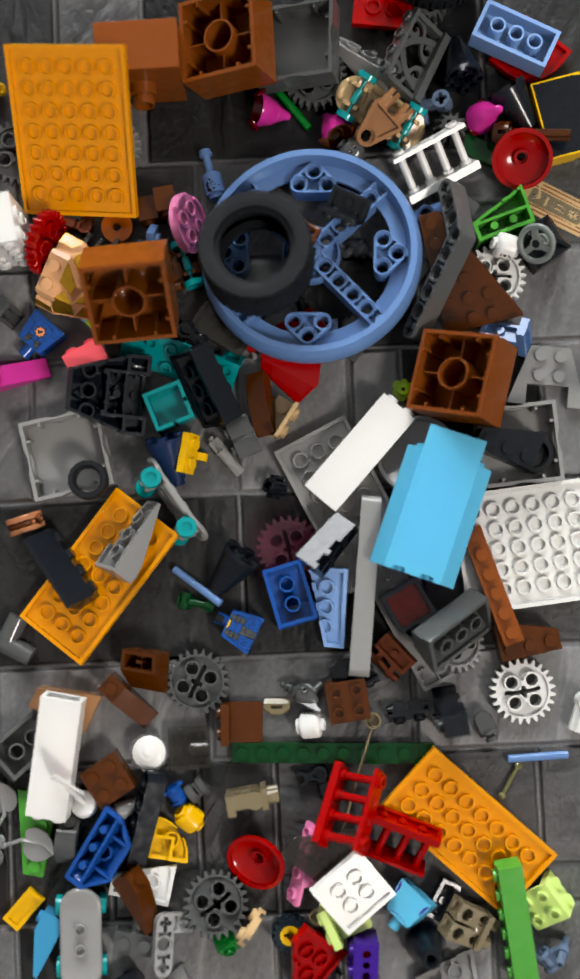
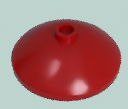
M527 127L513 129L504 134L496 143L492 153V168L497 179L506 187L516 189L522 184L523 189L532 188L543 181L551 169L553 162L551 144L538 130ZM519 153H524L523 159L517 158Z
M243 835L234 839L228 847L226 856L228 866L234 876H237V879L245 885L255 889L266 890L277 886L281 882L285 874V862L279 850L268 840L255 835Z

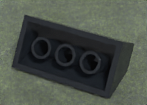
M208 341L191 346L169 357L203 428L227 425L243 414L240 404L232 392L231 385L227 382L223 369L218 363L214 350Z
M47 529L24 539L22 542L67 609L81 610L100 596L96 591L98 590L97 585L93 580L88 579L85 567L81 563L78 564L75 560V552L63 542L65 538L60 531Z

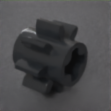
M271 474L270 478L265 479L263 490L267 493L266 497L280 500V496H284L287 493L288 485L286 482H283L285 477Z

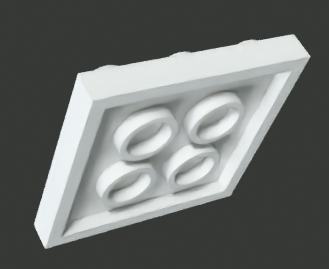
M354 851L310 888L313 896L348 936L396 895L365 856L360 857Z

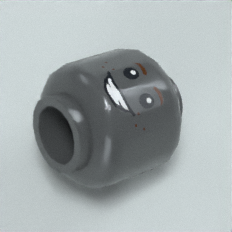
M353 137L347 141L343 138L336 146L340 152L361 159L365 157L363 154L365 148Z

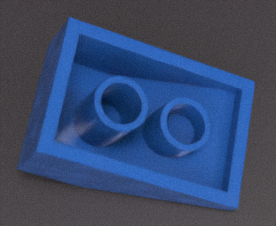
M299 560L262 570L280 631L318 620L303 565Z

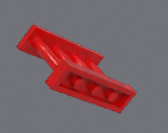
M335 760L311 841L327 849L330 841L353 846L352 851L360 857H364L365 851L369 848V837L382 789L386 786V775L379 768H375L373 776L349 772L350 769L343 762ZM349 780L370 784L368 795L362 796L344 792L346 782ZM344 800L365 805L362 816L338 812L340 802ZM337 820L359 825L356 838L333 833L334 822Z
M378 804L373 823L384 828L377 842L369 839V848L365 851V856L423 878L426 863L423 858L430 846L439 849L442 843V829ZM391 830L403 835L396 849L384 845ZM350 831L348 836L356 838V833ZM411 838L422 842L415 857L404 853ZM347 845L346 848L352 850L353 846Z

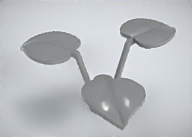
M0 781L1 825L7 812H11L16 808L17 795L11 786ZM29 828L25 832V838H19L7 843L5 842V837L0 834V865L4 859L1 849L20 842H24L23 852L31 861L41 862L54 855V846L50 836L40 828Z

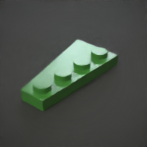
M19 788L18 805L21 838H25L26 830L32 827L44 830L51 838L54 823L51 820H35L30 816H25L28 789ZM21 842L23 874L43 878L48 858L41 862L29 860L22 849L24 842Z

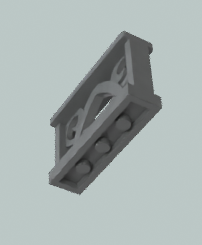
M416 7L412 10H407L402 16L403 21L395 31L394 39L387 47V54L379 64L378 72L375 76L390 89L393 86L397 90L395 93L398 92L403 102H406L408 105L411 101L416 104L421 103L451 40L447 33L443 34L421 12V9ZM415 23L421 28V37H419L420 31L418 27H415V32L412 30ZM411 45H418V57L421 65L408 69L405 48ZM394 66L396 67V72L393 74L401 73L402 77L400 79H396L391 74ZM412 71H415V72H416V76H415V77H414V74H412V75L410 74Z

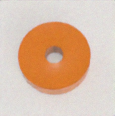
M104 217L101 223L102 234L110 243H113L115 239H119L121 241L120 244L126 243L133 235L134 227L130 218ZM115 226H121L120 230H114Z

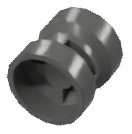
M198 775L192 784H187L183 787L185 794L194 804L199 802L203 795H207L212 791L208 782L201 775Z

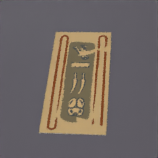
M543 181L532 188L524 189L534 215L543 218L548 214L557 227L580 238L579 199Z

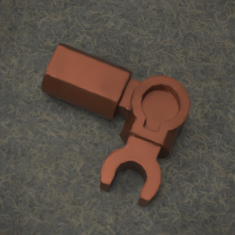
M64 216L63 220H66L65 226L68 227L67 231L74 233L77 231L85 238L87 233L94 232V219L97 217L82 216L81 220L78 221V219Z

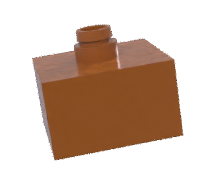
M188 0L178 3L182 83L207 100L277 83L272 3L269 0Z
M176 17L93 22L94 44H126L130 104H133L134 109L148 111L154 109L155 103L187 101V86L182 83L180 32Z
M167 239L83 248L78 265V274L95 345L177 337L179 308Z
M424 328L406 408L421 416H428L437 420L500 428L518 348L498 334Z

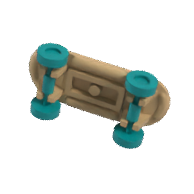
M362 69L357 74L358 76L354 75L344 79L336 91L335 99L338 106L336 114L351 124L354 121L360 123L370 103L374 99L380 100L387 93V91L376 85L378 79ZM397 99L388 108V113L394 115L404 105V102ZM412 101L409 104V108H412L414 113L401 124L402 130L384 139L387 141L386 145L394 151L402 148L405 150L413 146L424 135L425 123L423 117L427 115L428 111Z

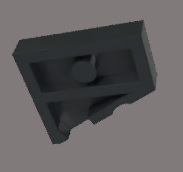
M441 875L430 895V898L437 906L427 916L441 922L444 914H449L447 908L454 894L461 896V886L457 882Z

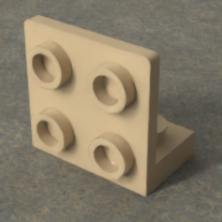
M278 395L275 400L276 432L268 436L276 441L280 438H285L290 430L289 423L291 421L295 422L300 414L298 402L295 401L293 404L281 395Z

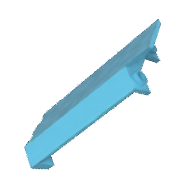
M430 424L424 444H408L369 561L451 589L454 588L492 472L484 468L485 464L480 463L487 441Z

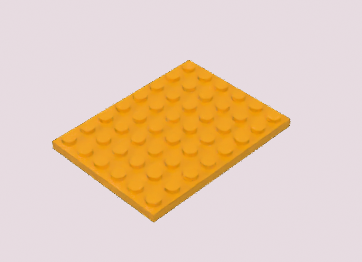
M3 44L23 209L26 214H37L38 212L41 213L42 210L51 209L60 212V215L139 217L126 44Z

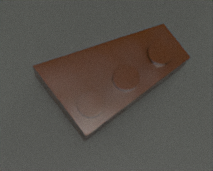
M492 621L493 629L491 633L498 660L501 662L562 649L557 628L519 624L525 640L504 647L495 622Z

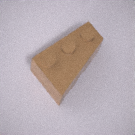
M42 685L36 689L28 707L39 711L40 696L46 690L87 697L82 733L88 730L104 695L100 692Z

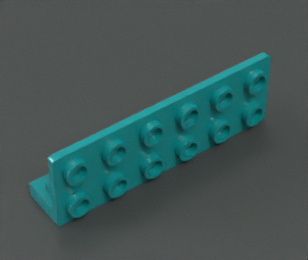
M174 338L124 342L121 345L119 357L128 354L152 356L151 371L178 380L179 377L169 357L192 345ZM227 350L222 357L216 354L215 357L233 390L238 371L243 365L245 357Z

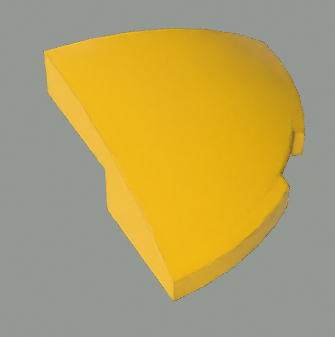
M158 817L148 858L188 864V848L185 838L180 836L176 830L178 827L171 821Z

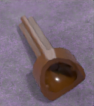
M499 121L493 125L492 140L495 144L504 134L513 130L512 121ZM535 129L541 132L548 141L570 142L572 135L571 129Z

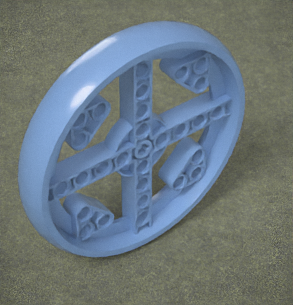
M300 149L272 156L242 173L226 189L216 205H219L226 198L241 192L255 190L270 192L290 183L292 197L297 201H328L333 186L336 183L354 189L361 196L374 201L365 222L379 211L390 231L380 230L374 237L373 275L379 282L389 280L385 290L375 303L339 268L341 261L340 245L362 225L352 226L351 228L341 224V219L334 218L324 228L320 227L322 228L321 233L313 246L315 265L309 286L323 283L358 318L356 321L332 331V320L327 313L290 312L284 319L286 330H282L262 320V316L242 315L240 312L236 313L234 310L224 306L214 296L202 272L208 298L216 314L236 337L246 345L269 357L299 364H319L345 359L371 347L393 329L406 312L416 293L423 264V247L420 229L413 209L402 191L386 174L361 158L328 149ZM313 173L319 174V175L316 176V177H311V176H310V175L313 174ZM299 186L304 187L302 190H296ZM327 186L332 187L331 190H324ZM342 226L345 227V230L337 231L336 228ZM247 232L233 241L227 250L231 254L225 257L224 262L225 268L231 274L243 280L250 273L251 243ZM272 232L284 244L281 252L282 261L290 245L283 237ZM240 239H245V242L242 244L236 243ZM323 240L331 241L327 245L321 243ZM386 240L388 244L380 245L378 242ZM394 254H400L402 255V258L395 259L392 256ZM244 266L243 270L235 271L236 267ZM322 267L330 268L327 272L320 271ZM380 267H385L387 271L381 273L378 271V269ZM341 280L344 283L341 286H336L334 282ZM351 294H355L358 296V298L355 300L348 299V296ZM364 308H369L372 310V312L370 314H364L362 313V310ZM292 321L299 322V325L296 327L289 326ZM322 321L328 323V325L324 328L318 326V324ZM306 335L313 336L311 341L303 340Z

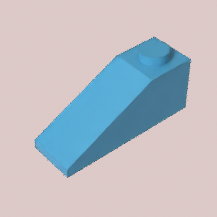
M48 905L45 911L41 909L35 919L38 924L34 929L33 977L36 979L60 936V916H56V909L51 905Z

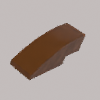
M263 370L245 375L247 399L256 437L260 438L275 434V397L271 395V378Z

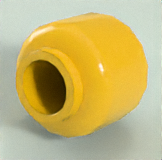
M192 802L178 807L174 813L175 824L188 834L200 831L205 824L204 812Z

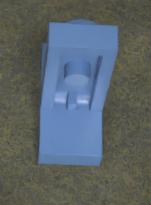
M522 317L519 325L501 321L483 325L479 333L500 335L518 348V356L521 357L527 356L532 343L531 322L528 318Z

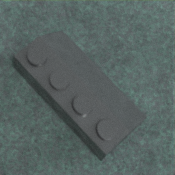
M469 588L412 631L414 647L432 672H438L493 629L488 597Z

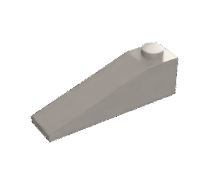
M147 500L131 518L132 524L126 529H121L118 533L120 537L113 545L109 543L94 565L120 581L131 584L138 577L139 571L142 568L161 504Z

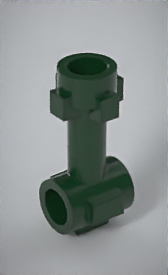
M180 592L176 603L178 604L177 608L189 610L190 606L204 608L206 613L214 612L215 604L207 598L206 601L194 599L192 594Z

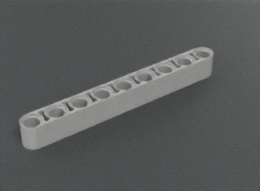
M361 495L348 676L369 677L377 564L369 560L380 530L381 496Z

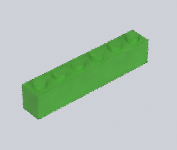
M517 856L494 860V869H491L493 882H496L497 886L494 889V895L500 905V908H497L499 921H502L503 927H500L502 940H505L506 946H503V953L505 959H508L509 964L506 965L507 976L509 979H539L522 864Z

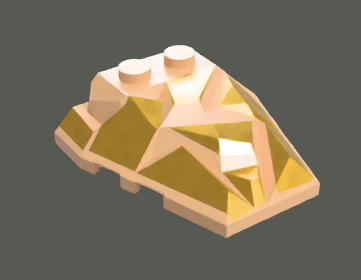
M65 233L59 240L57 247L50 251L35 288L37 292L35 297L36 306L51 314L89 320L78 274V265L83 248L89 247L86 242L69 233Z

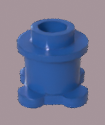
M181 779L169 784L164 793V797L167 795L171 801L170 805L172 807H181L187 802V795L180 786L183 783Z

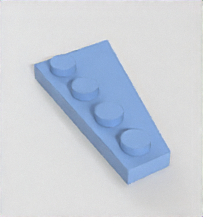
M332 566L323 579L309 570L312 590L316 600V610L320 620L319 625L324 647L344 649L349 568Z

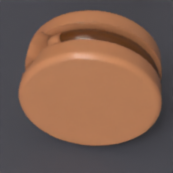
M36 510L6 520L5 524L8 526L9 536H17L46 526V522L43 520V516H41L43 515L42 511Z

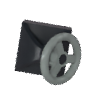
M548 214L536 223L525 226L517 235L519 256L533 275L562 256L571 247Z

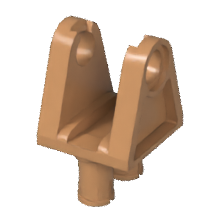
M393 86L380 100L374 99L366 110L354 135L355 140L360 145L369 147L399 133L402 130L401 124L414 113L413 109L409 108L410 106L406 102L394 115L388 113V108L401 97L398 92L392 96L397 91ZM364 130H368L370 138L364 142L361 139V133Z

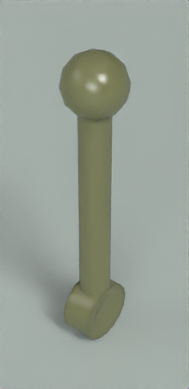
M521 762L514 763L515 768L513 772L511 773L502 792L498 793V798L500 800H504L506 798L505 793L507 792L512 780L514 779L517 771L522 769L523 764Z

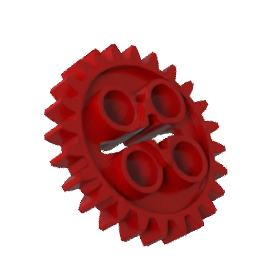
M51 209L42 210L41 213H37V218L33 217V225L29 224L30 232H26L28 239L24 241L27 244V247L24 248V251L27 252L24 259L28 260L26 266H30L29 270L33 271L34 274L41 275L50 251L57 247L59 240L68 229L65 226L66 220H63L64 216L60 215L58 211Z

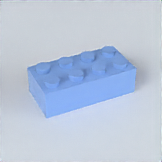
M487 0L471 34L468 46L540 78L561 31L493 0Z

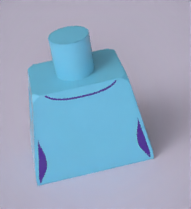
M409 877L402 878L394 891L396 895L390 899L387 905V910L393 914V917L388 922V926L396 932L402 925L407 929L413 928L437 904Z

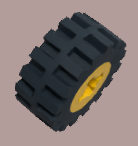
M288 912V914L283 913L281 917L278 916L272 928V941H274V946L278 947L280 952L285 951V954L291 952L292 935H295L304 923L307 924L302 916L299 917L297 913L294 915L292 912Z

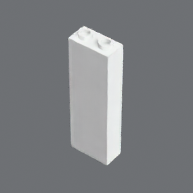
M383 393L305 484V487L334 512L341 507L415 420L412 417L414 414L406 407H400L397 404L398 400L391 394L387 396Z
M48 690L40 696L25 816H30L35 820H51L57 824L66 823L71 816L73 796L64 789L63 785L50 778L56 773L75 786L87 697Z

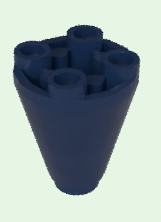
M183 430L162 433L159 438L151 437L145 439L146 448L151 457L158 462L163 473L174 487L185 484L184 479L186 478V474L176 472Z

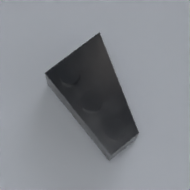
M455 684L432 688L431 692L435 714H432V722L436 730L445 739L471 735L468 714L463 702H458L457 700L460 699V695L456 693Z

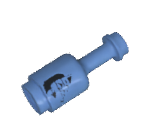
M204 148L199 151V159L203 160L206 173L202 175V182L210 202H218L225 192L222 176L219 171L213 169L210 158L213 155L209 148Z

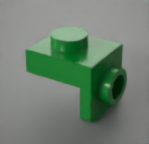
M230 930L228 931V938H225L221 933L220 940H217L215 934L213 935L217 953L222 956H232L237 953L236 950L241 948L236 943L235 934Z

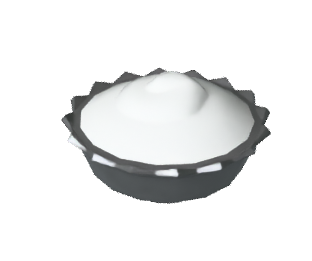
M146 732L143 735H139L130 746L129 756L132 758L131 763L135 764L136 768L141 769L143 772L145 770H159L168 759L169 749L167 748V743L161 736H157L155 733L150 734Z

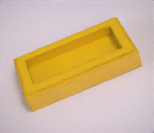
M30 885L2 919L18 932L46 898Z

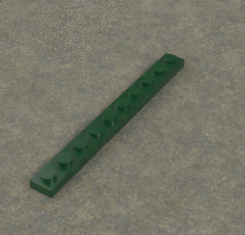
M261 741L232 743V763L334 764L336 760L344 764H360L366 742ZM369 742L363 764H417L432 746H435V743Z

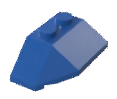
M105 806L64 877L78 889L111 882L130 851L132 844L124 818L109 806Z

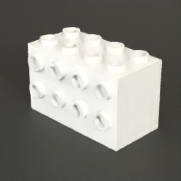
M9 191L0 192V270H10L12 266L17 265L27 267L26 263L28 261L24 259L27 254L24 251V248L27 247L24 241L28 239L26 232H30L29 216Z

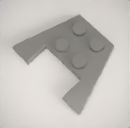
M531 345L506 403L525 404L527 385L567 388L565 409L580 410V383L571 349Z

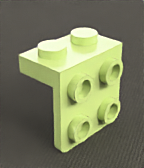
M551 870L544 872L540 884L526 890L530 920L536 930H542L570 918L575 904L572 896L561 885L559 878Z
M319 903L317 919L320 926L325 927L327 942L329 945H333L335 952L343 949L345 938L372 927V920L369 918L348 936Z

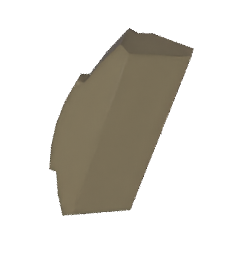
M264 698L263 711L271 715H282L291 711L290 698Z

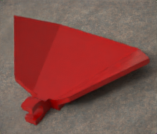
M309 307V308L305 309V310L302 311V312H314V311ZM284 321L275 325L277 328L286 330ZM292 321L289 326L296 327L299 325V322ZM323 321L318 324L321 328L326 327ZM306 335L303 340L311 341L313 336ZM247 345L248 352L260 353ZM261 353V370L265 371L271 380L294 402L300 403L318 386L321 363H292Z

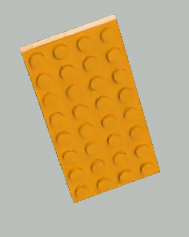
M117 487L71 547L76 554L75 560L78 564L81 563L87 571L86 576L89 580L95 582L98 587L96 591L100 596L81 610L67 609L47 579L20 615L24 621L80 666L86 662L179 538V535L172 528L157 518L142 568L139 571L138 577L131 584L120 581L96 567L94 564L109 543L113 545L120 537L118 533L121 529H126L132 524L131 518L142 507Z
M434 745L380 804L441 828L442 843L439 849L430 846L428 850L496 910L500 908V905L495 899L494 889L497 886L496 882H493L491 869H494V860L517 856L523 867L527 890L558 856L552 848Z

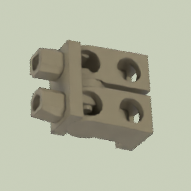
M261 781L260 785L251 784L226 789L225 802L228 819L237 817V811L259 810L262 807L263 810H269V804L280 802L277 784L266 786V781Z
M454 894L447 908L449 914H444L437 930L446 940L473 948L475 951L480 952L481 948L489 949L491 938L488 934L490 930L498 931L501 923L486 908L473 904Z

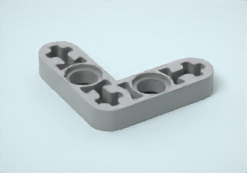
M188 911L161 912L154 918L151 970L159 978L167 977L172 971L174 933L193 932V925H187L183 928L179 926L180 918L187 914ZM203 911L200 916L203 917L207 912ZM210 915L208 918V922L211 926L213 925L212 915ZM164 917L168 920V924L164 925V931L168 935L159 934V932L163 933V926L160 925V922L164 921ZM167 939V948L160 951L158 949L159 941ZM163 962L166 965V968H162L161 972L157 968L158 966H161Z

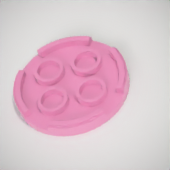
M186 192L178 193L171 199L169 205V224L178 246L188 254H195L198 250L199 231L202 229V223L205 221L206 215L198 199Z

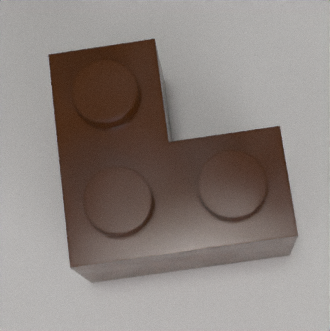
M172 184L152 188L153 195L138 197L139 222L142 227L149 228L150 224L157 225L161 223L170 225L169 205L173 196L176 195Z

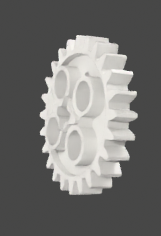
M485 246L482 248V253L476 250L474 254L493 274L494 278H497L499 284H507L508 291L506 292L512 299L517 300L519 298L517 293L521 294L524 291L520 286L526 284L521 279L527 276V274L521 273L525 266L518 265L522 259L515 260L513 258L511 261L496 258L492 255V249L489 248L488 251ZM498 264L506 265L507 271L500 270Z
M525 657L522 658L521 663L519 659L514 660V664L511 661H507V667L500 664L502 671H494L497 678H490L495 684L489 686L490 689L494 690L493 693L489 694L491 698H495L491 702L492 705H499L496 711L498 713L503 711L502 717L507 718L509 716V721L514 722L517 718L519 724H522L523 719L527 724H530V718L537 722L538 714L545 717L543 710L550 711L547 704H554L550 696L556 695V693L551 691L556 685L549 683L553 677L546 676L549 670L546 668L541 670V663L535 666V660L533 659L528 663ZM529 674H534V681L531 684H527L526 677ZM510 677H514V685L512 687H507V679ZM521 686L526 689L535 688L537 686L540 687L538 690H525L523 691V695L519 692H513L508 695H505L506 691H520ZM533 694H537V702L531 704L530 697ZM517 697L518 704L515 707H510V700Z

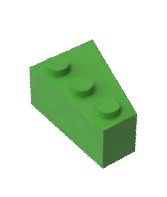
M522 184L473 222L476 236L475 248L490 244L492 237H496L500 232L514 235L520 233L525 226L536 222Z

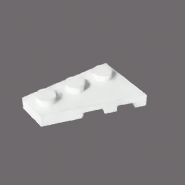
M177 864L142 869L150 881L156 905L169 906ZM117 871L110 883L108 895L120 897L112 882L125 871Z

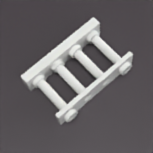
M451 121L441 131L405 150L402 148L393 152V156L388 158L389 163L399 164L409 188L405 197L410 205L437 192L444 179L449 178L456 182L482 168L479 160L471 159L467 156L458 130L465 127L464 122ZM450 134L461 160L459 162L460 165L455 168L450 166L441 143V139ZM432 144L443 168V174L438 177L433 176L423 151L424 148ZM415 153L426 178L425 184L420 187L416 186L405 160Z

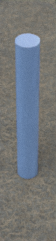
M177 565L172 569L175 575L216 606H221L223 603L221 598L213 594Z
M568 750L507 755L508 763L569 759Z

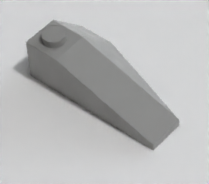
M339 37V57L343 59V62L350 70L358 76L357 74L362 69L375 77L378 72V66L383 61V59L377 57L378 53L367 50L362 51L360 45ZM394 66L391 74L396 79H400L402 77L401 73L393 74L396 72V67ZM377 80L376 85L387 92L390 90L384 82Z

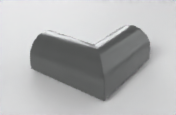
M10 612L0 631V653L29 666L38 647L20 639L28 623L19 615Z

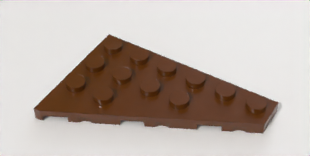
M439 211L418 216L430 268H432L447 237L444 218ZM471 250L446 300L441 315L445 330L464 331L523 316V311Z

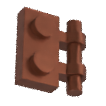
M390 631L374 645L379 651L378 653L373 648L371 649V662L374 665L377 664L384 672L383 675L386 678L389 677L394 683L400 678L394 672L395 670L403 675L418 661ZM383 656H384V657L386 658V660L391 664V666H389V665L382 659Z

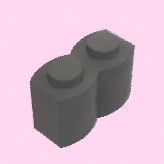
M246 413L222 428L226 438H231L233 446L230 447L234 457L239 456L240 460L263 451Z

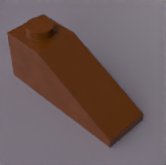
M116 671L97 688L113 705L143 728L158 714Z
M137 865L122 873L112 884L144 935L147 936L153 931L154 918L158 911L150 881L141 867Z

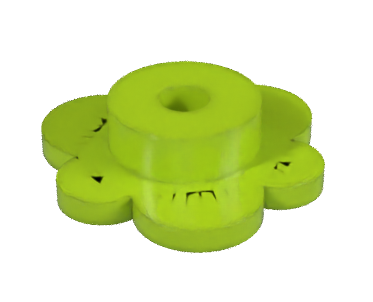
M406 379L394 381L392 395L397 396V400L403 402L408 398L411 383H408Z

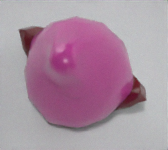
M265 88L259 89L253 94L255 101L251 120H248V123L256 132L258 127L270 126L280 121L290 120L291 114L272 97L265 94Z
M484 98L471 105L466 111L467 131L469 134L478 136L489 133L493 129V125L497 123V117L502 113L503 107L486 102Z

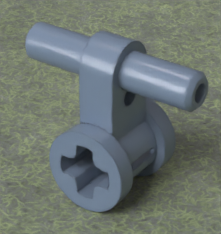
M439 89L429 99H426L425 93L421 103L418 105L427 111L437 110L441 114H446L451 111L453 101L446 90ZM427 113V115L423 117L425 126L429 125V116Z
M567 935L562 936L561 942L557 946L550 949L547 945H543L535 952L537 962H540L545 967L544 970L548 975L564 967L565 960L570 952L568 947L570 938Z

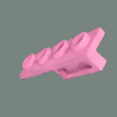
M306 820L305 827L303 828L290 885L287 889L286 899L295 907H300L304 888H311L325 876L331 853L330 847L327 846V849L321 848L311 841L316 824L310 820Z

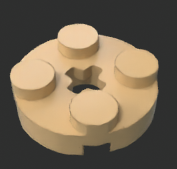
M259 907L258 910L253 908L247 917L249 923L246 927L241 926L235 937L238 940L236 943L242 948L245 947L244 939L250 940L263 920L259 917L267 912L263 908Z

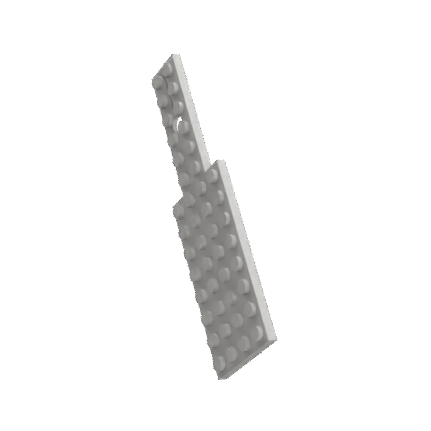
M345 415L274 452L316 533L335 512L305 487V484L352 431ZM372 469L336 511L354 523L357 529L359 526L361 495L382 497L380 527L390 500L374 469ZM358 532L333 564L334 567L349 568V594L354 592ZM377 564L375 602L393 635L418 660L411 669L422 690L426 692L456 675L454 672L447 674L446 669L439 670L436 674L432 672L414 647L413 637L407 635L406 632L403 634L399 632L378 597L409 579L406 573Z

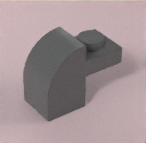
M71 814L66 823H60L58 829H56L54 857L57 863L72 864L79 852V832L82 818H78L75 814Z

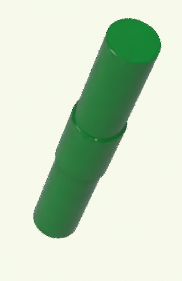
M284 92L274 93L306 131L310 130L312 125Z

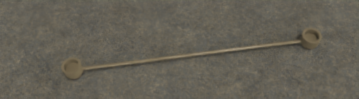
M370 712L371 718L365 720V724L370 730L358 768V774H360L372 730L377 729L382 723V717L377 712ZM354 782L352 794H355L358 782ZM352 802L348 803L346 814H349ZM343 822L340 834L342 835L345 829L346 822ZM337 843L329 872L334 868L340 843ZM319 907L314 908L309 915L310 923L316 927L320 926L317 919Z

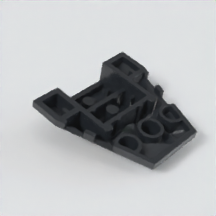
M128 354L69 367L65 409L123 435L145 437L147 417L143 416L144 399L142 394L145 393L146 377L151 375L152 356Z

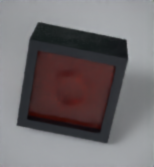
M414 576L378 597L401 634L437 613Z

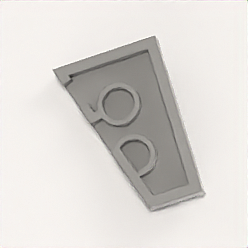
M467 948L442 961L434 970L427 969L415 976V979H478L473 948Z

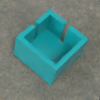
M179 379L142 394L153 424L159 434L176 428V423L181 426L196 420L187 394Z

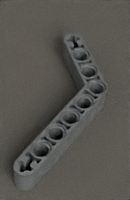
M449 178L444 179L438 189L447 237L403 328L404 337L419 343L421 342L423 329H433L476 239L466 188Z

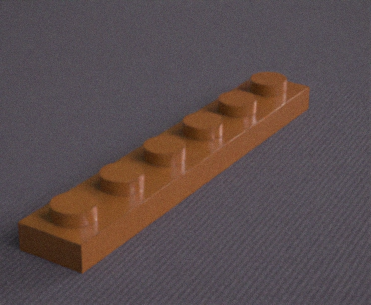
M480 524L473 527L467 545V552L482 591L489 599L492 617L503 646L506 647L525 639Z

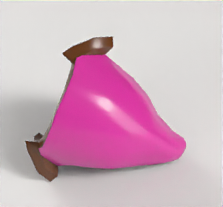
M325 113L322 115V139L317 141L330 149H337L336 146L343 138L347 141L354 135L356 122L350 124L337 114Z

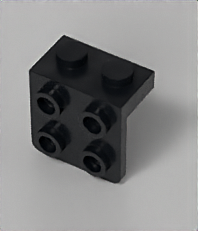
M334 185L327 204H319L318 209L322 211L321 215L330 219L339 218L341 219V224L352 228V226L356 227L357 225L364 224L373 201L343 187Z

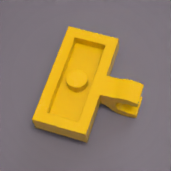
M183 432L176 472L193 475L196 461L207 462L209 454L198 452L200 447L199 435Z

